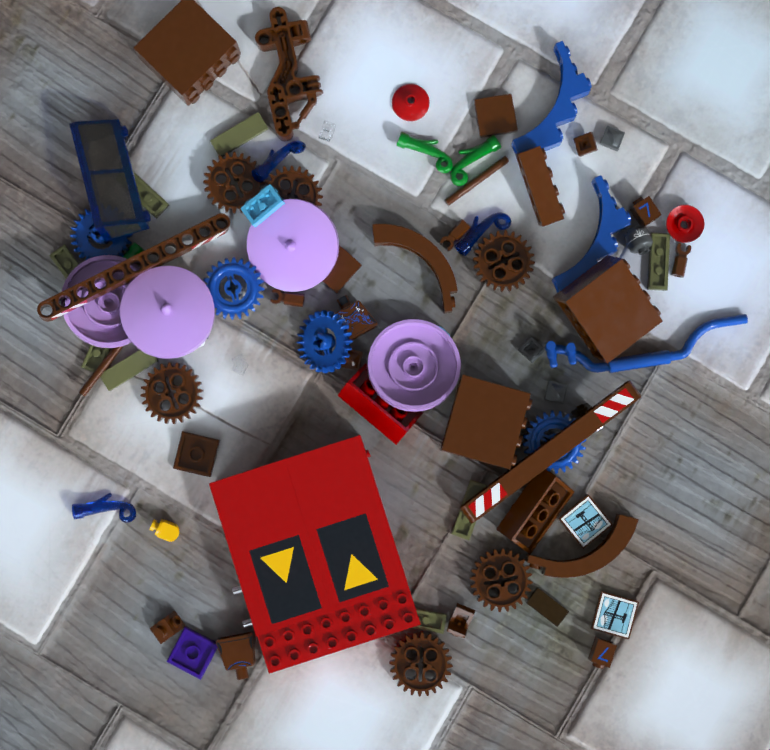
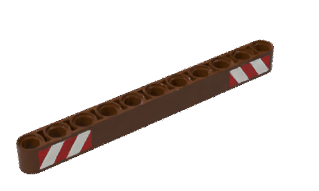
M222 213L217 214L42 301L37 307L39 317L46 322L53 321L134 280L141 273L162 266L224 235L229 230V217ZM223 221L226 223V226L220 228L216 225V222ZM206 229L209 231V235L202 236L199 231ZM190 238L192 243L186 245L182 242V239ZM172 246L175 248V252L167 253L165 248ZM156 255L158 260L150 262L148 256ZM138 263L141 268L138 271H133L130 266ZM121 272L124 276L122 279L116 280L113 278V274ZM100 280L106 283V286L101 289L95 286L96 282ZM85 289L88 291V295L86 297H79L77 295L78 291ZM63 298H68L70 304L68 306H61L60 301ZM45 307L52 308V313L46 316L42 314V310Z
M630 380L625 382L460 506V510L471 524L635 403L642 395Z

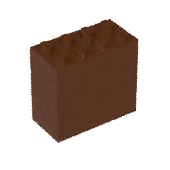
M181 0L133 47L140 60L187 106L191 103H196L200 98V94L204 90H209L213 85V81L217 77H222L226 73L227 68L231 64H235L241 55L237 41L194 0Z
M609 255L553 296L591 354L607 364L663 322L659 316L661 312L649 301L651 299L650 295L645 290H642L639 285L641 284L640 280L630 272L629 263L625 259Z
M462 375L440 451L504 469H510L511 466H515L517 455L514 454L516 448H519L521 445L522 436L519 435L521 429H525L527 423L525 413L527 410H530L532 405L531 393Z

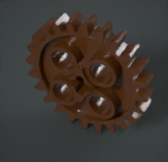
M226 152V158L223 159L219 155V162L212 160L214 167L207 166L210 173H204L208 180H204L203 184L209 186L204 188V192H210L207 199L213 198L212 205L218 203V210L225 207V213L232 209L233 214H235L236 209H239L242 214L243 212L240 208L244 206L247 200L259 193L262 189L260 188L261 186H265V182L260 181L264 178V174H258L262 168H255L257 161L250 163L251 156L243 159V153L237 157L236 152H233V156L230 157ZM236 166H240L243 169V172L239 175L232 171ZM226 168L229 169L234 181H238V188L243 194V198L239 196L234 185L230 186L231 179L225 171ZM219 175H223L227 180L225 183L220 184L216 181V178ZM250 183L253 188L250 191H245L242 189V185ZM228 192H234L236 198L228 200L225 195Z
M291 165L290 171H287L286 167L283 166L282 173L276 169V176L270 174L271 181L265 180L267 185L271 184L277 189L278 194L283 200L290 199L287 195H290L292 192L293 183L296 180L297 187L294 196L297 199L322 206V203L318 202V199L323 198L322 195H318L322 188H316L319 181L313 182L314 174L308 177V170L302 173L300 166L297 171H294L293 165ZM283 180L288 181L290 188L287 190L282 189L280 182ZM302 185L306 186L309 190L308 194H300L298 188Z
M498 230L495 237L490 233L489 240L484 237L482 239L484 244L478 243L477 246L481 250L474 251L478 255V257L473 258L474 262H478V264L473 266V269H479L476 276L482 275L480 282L486 280V287L492 284L493 291L500 287V291L503 292L504 288L507 287L508 292H510L512 286L517 290L519 288L518 282L524 285L525 281L523 278L529 279L530 276L527 272H533L534 270L529 267L535 264V261L530 260V258L534 257L533 253H529L532 246H525L527 240L520 241L522 235L515 238L514 231L510 236L507 230L504 231L503 235ZM509 244L512 246L513 251L506 253L503 250V246ZM493 253L496 256V260H487L486 254ZM515 253L519 254V256L509 259L506 265L504 263H501L491 270L488 268L491 265L499 263L501 257L503 259H507ZM518 261L521 264V269H513L512 262ZM498 269L502 270L504 277L497 278L495 271Z
M168 362L167 368L164 364H160L161 370L154 367V374L147 373L150 379H143L147 386L141 387V389L145 390V393L140 396L146 398L142 404L148 405L145 410L146 412L153 411L151 417L158 415V422L164 418L165 424H168L170 419L173 424H176L177 419L183 423L184 416L191 419L189 413H197L194 409L195 406L201 407L197 401L203 400L199 393L204 392V390L198 389L202 382L195 381L199 376H192L193 369L186 371V365H183L180 369V363L176 362L174 367L171 362ZM177 376H181L183 380L179 386L174 384V379ZM166 377L169 378L171 389L176 391V393H174V398L179 406V409L175 408V402L173 397L168 396L171 390L166 382ZM162 382L164 384V390L158 393L156 391V385ZM183 394L189 396V401L186 404L180 402V397ZM168 400L171 406L169 410L164 411L162 403Z
M504 548L501 549L500 553L493 549V555L486 551L487 557L484 558L480 555L479 557L482 562H474L477 569H471L475 573V576L469 577V579L475 581V583L470 585L471 588H476L473 595L479 594L480 596L477 598V601L484 600L483 607L490 604L491 611H493L495 606L498 612H501L502 607L509 612L510 605L516 609L515 603L518 602L522 605L521 598L528 599L525 591H531L527 584L533 583V581L528 580L532 573L526 572L530 566H523L525 559L518 560V553L512 556V550L505 554ZM511 563L513 571L509 574L504 573V566ZM489 567L495 570L492 577H486L484 573ZM500 575L503 578L518 576L517 579L504 580L502 585L499 582L488 585L484 584L485 581L498 580ZM510 583L517 584V590L513 593L508 592V585ZM491 587L498 588V594L494 597L488 594Z
M421 631L420 637H417L416 633L413 632V638L406 635V642L400 639L401 646H394L397 653H391L395 660H390L389 664L395 667L391 668L390 672H396L393 680L399 679L397 686L404 685V692L409 688L411 689V695L418 691V696L420 697L422 691H425V694L429 696V690L436 693V686L442 689L441 682H448L445 675H451V672L447 668H451L453 665L447 661L451 660L452 656L446 655L449 652V648L443 649L444 641L439 644L437 643L438 636L431 639V633H429L427 637H424V633ZM422 646L423 662L425 664L422 666V681H419V666L416 663H419L420 647ZM409 649H415L417 655L414 658H409L406 652ZM434 650L437 654L435 658L428 659L426 652ZM408 669L416 671V675L413 678L405 675ZM427 670H434L436 674L433 678L429 679L425 677V672Z

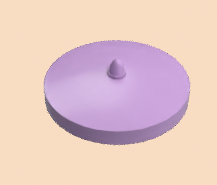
M301 199L283 200L285 204L256 228L251 224L247 236V253L252 267L256 266L255 272L261 273L260 278L264 282L283 291H303L316 286L330 274L338 258L339 238L334 223L320 207Z
M114 255L90 258L72 270L64 282L62 291L127 259ZM135 263L130 266L133 271L140 269ZM121 272L113 274V278L116 280L122 279L124 276ZM100 280L96 282L95 286L101 289L106 286V283ZM132 281L63 315L71 331L84 342L96 347L116 348L131 343L121 323L120 305L123 294ZM82 289L78 291L77 295L79 297H86L88 291ZM68 298L61 300V306H68L70 304Z
M159 266L141 273L129 284L121 300L120 318L127 337L139 350L153 357L171 359L185 356L204 343L214 324L215 308L208 287L197 275L181 267Z
M419 319L402 320L385 328L374 340L367 362L369 380L375 392L389 405L411 412L425 411L445 401L454 390L461 369L460 355L453 339L439 326Z

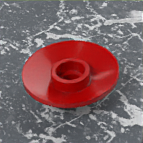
M403 85L393 95V110L402 120L417 121L424 117L429 109V96L418 85ZM413 98L414 103H408L407 100Z
M690 205L677 206L669 213L666 220V228L669 235L682 243H689L699 238L705 226L701 212ZM681 222H685L687 227L682 228Z

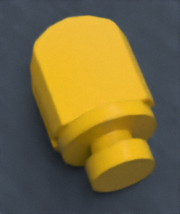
M154 519L149 529L151 531L156 530L155 535L158 538L169 542L176 540L179 536L178 525L165 519H161L160 523H157V520Z

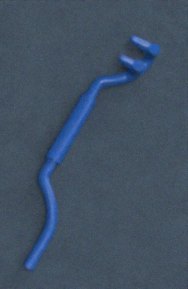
M746 314L709 320L698 326L690 334L681 350L671 352L669 350L618 357L608 364L605 362L593 363L584 354L576 350L574 343H568L565 346L549 341L545 345V351L547 352L551 368H555L558 365L557 354L568 356L570 365H575L578 361L588 371L596 373L605 371L614 373L670 364L671 361L686 358L691 353L698 339L706 332L715 328L748 323V317Z

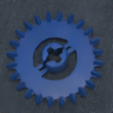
M99 204V210L92 205V212L85 208V216L80 213L78 214L81 221L73 220L78 226L71 227L76 233L70 234V237L76 239L71 242V245L78 246L74 249V252H81L79 258L86 257V261L102 255L123 257V250L129 251L126 245L132 244L128 240V238L133 236L132 233H128L132 226H126L129 219H123V212L118 214L117 208H114L111 212L110 205H107L104 210L103 205ZM100 222L108 223L114 228L115 235H112L102 225H94ZM103 232L107 236L98 237L95 234H101ZM90 236L100 245H105L110 241L113 244L105 249H97L90 244L88 237Z
M235 257L232 258L231 262L225 258V264L218 261V267L211 266L213 272H206L209 278L203 279L207 283L206 286L212 295L214 308H217L216 315L218 316L223 312L224 319H226L228 314H230L232 320H234L235 314H237L239 319H242L243 312L246 316H249L248 309L255 312L253 305L260 306L257 298H264L259 293L260 291H265V288L259 286L264 283V280L258 279L261 273H254L256 266L249 268L250 261L244 265L243 258L238 263ZM234 275L241 276L247 284L246 294L241 300H239V297L243 293V287L239 281L235 280ZM225 277H227L228 281L224 285V290L232 298L233 302L222 298L219 291L220 283ZM233 284L238 287L235 289V295L230 290Z
M326 310L321 312L315 311L314 315H308L310 320H303L307 326L299 327L304 333H298L297 335L302 337L303 340L296 343L302 344L303 347L297 350L305 352L300 358H308L304 364H311L310 369H316V372L322 373L334 372L335 369L341 368V364L346 363L345 358L350 357L348 350H352V347L349 344L353 340L349 339V336L352 333L347 332L349 325H344L345 319H340L339 314H334L333 311L327 312ZM327 328L334 333L335 337L328 333ZM318 350H323L324 355H322Z
M551 410L549 417L543 412V419L537 415V423L530 421L533 427L525 428L529 434L523 435V437L528 439V441L522 443V445L529 448L524 450V453H532L541 446L540 440L546 442L557 434L550 433L546 435L544 434L545 431L552 428L562 430L576 420V418L569 421L568 413L563 418L561 411L555 416L553 410ZM581 443L550 465L547 471L550 472L553 468L555 474H557L559 468L563 472L566 471L565 466L572 469L571 462L578 464L579 461L576 457H583V454L579 451L585 450L586 447L582 446Z

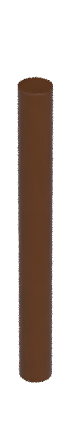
M506 156L502 157L444 200L445 203L450 206L509 162Z
M124 346L112 348L80 389L79 393L84 397L87 395Z

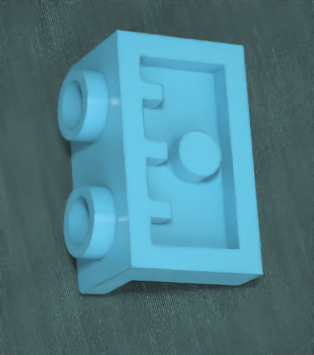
M269 184L263 187L255 197L247 200L240 209L252 226L256 228L284 205L285 202L278 194L277 189Z

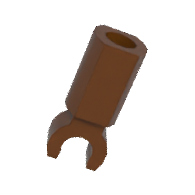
M461 219L449 231V236L443 237L439 244L442 245L443 242L448 241L450 246L447 248V251H451L454 242H458L470 229V226Z
M678 243L675 248L677 256L674 259L671 275L684 278L688 261L687 255L691 252V245H688L686 251L683 252L681 250V243Z
M278 289L272 290V293H277L279 298L277 300L271 299V303L279 304L284 302V305L303 307L305 294L281 293Z

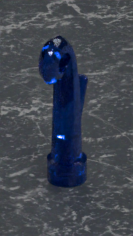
M293 141L279 149L276 153L272 149L263 164L258 165L252 170V176L255 180L262 183L290 152L293 154L302 153L306 148V144L302 141Z
M502 212L494 213L479 224V218L475 216L468 233L454 246L455 249L465 257L493 223L500 230L508 229L511 225L509 215ZM503 219L506 223L500 224L499 220Z
M111 493L89 503L72 504L74 520L120 509L119 519L124 523H129L135 519L136 509L128 502L107 501L112 496ZM126 510L130 511V515L128 517H124V512Z

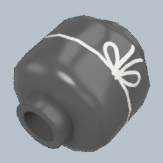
M640 225L634 226L627 231L625 236L626 244L631 253L643 255L650 251L649 248L652 246L653 240L647 228Z

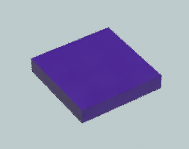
M185 626L167 662L201 680L218 647L214 640Z

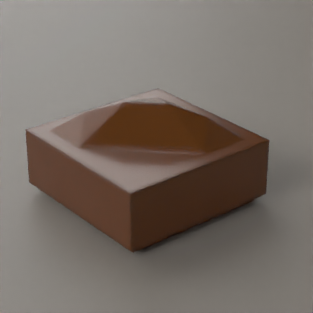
M593 132L573 138L579 157L598 150Z
M348 350L350 357L345 358L346 363L341 364V367L358 371L363 352Z

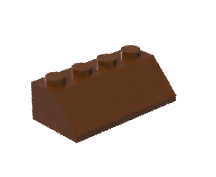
M545 469L529 482L496 530L531 554L574 494V491L557 476Z

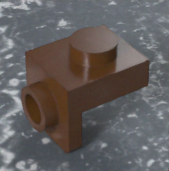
M457 603L448 622L447 632L456 637L465 638L475 610Z
M173 611L152 626L150 630L159 643L162 644L183 629L185 624L176 611Z

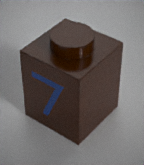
M650 196L645 199L643 197L638 198L633 202L634 206L630 209V212L641 227L647 226L662 215Z
M595 636L588 659L597 668L603 669L604 666L610 668L617 645Z

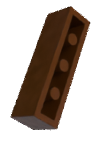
M534 146L515 153L538 225L544 227L563 220L565 210L562 203L558 201L557 196L559 192L557 186L552 183L553 173L551 168L546 165L545 159H547L544 148L541 149V146Z

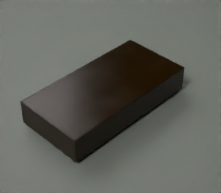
M538 587L526 602L557 627L569 613L568 610Z

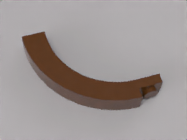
M372 224L375 246H395L406 249L419 256L428 264L434 272L441 289L444 314L452 313V308H455V298L450 294L457 293L458 289L453 271L441 251L427 238L411 229L392 224Z
M616 514L613 526L602 543L581 557L570 560H550L527 554L525 561L530 563L529 566L531 568L540 570L542 566V574L551 577H578L595 572L613 561L624 550L634 534L639 519Z

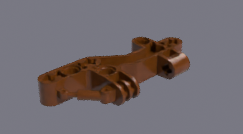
M275 7L269 14L272 27L259 30L255 35V41L260 51L277 50L280 63L268 87L267 95L277 136L281 141L285 142L293 138V130L299 129L301 121L306 119L312 108L317 104L316 97L322 95L323 90L320 89L321 83L318 82L320 80L318 75L302 78L296 77L298 64L294 47L311 41L307 21L288 22L285 10L281 7ZM277 17L281 18L282 25L278 26ZM262 38L269 39L267 43H260ZM294 87L300 89L296 94L290 92ZM275 92H278L280 102H276ZM308 99L307 104L299 114V119L297 122L292 123L288 105L292 102ZM280 109L286 111L282 116L276 115V112ZM281 123H285L287 130L286 134H283Z

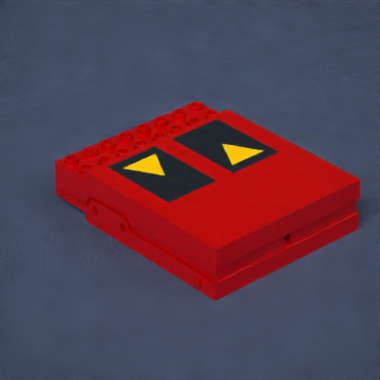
M361 435L209 483L240 582V586L232 588V591H235L233 592L234 595L243 592L250 619L242 621V624H244V628L253 625L269 674L421 625L368 459L371 456L369 450H365Z

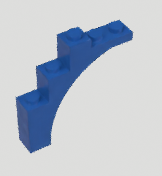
M563 41L556 43L553 49L560 65L561 75L560 88L555 105L548 116L537 127L512 141L511 146L514 153L534 146H541V149L544 148L545 151L560 146L563 133L557 127L574 121L577 116L576 105L571 102L588 96L591 91L590 88L592 86L589 78H586L584 73L576 75L578 73L575 63L571 62L570 50L568 46L564 45Z
M602 175L595 177L591 182L599 199V222L595 238L585 256L575 266L552 279L557 293L597 264L598 260L618 251V244L615 237H611V235L631 225L629 212L625 211L624 207L616 210V200L613 196H610L608 182L606 179L603 180Z

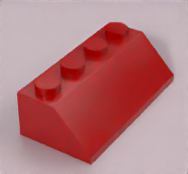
M366 363L337 395L396 445L424 413L423 411L411 412L400 410L386 403L372 387Z

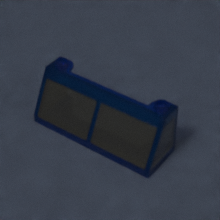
M119 119L76 121L70 123L94 225L105 241L150 229L148 222L151 221L149 211L144 210L126 145V137L129 136L126 125L123 126Z

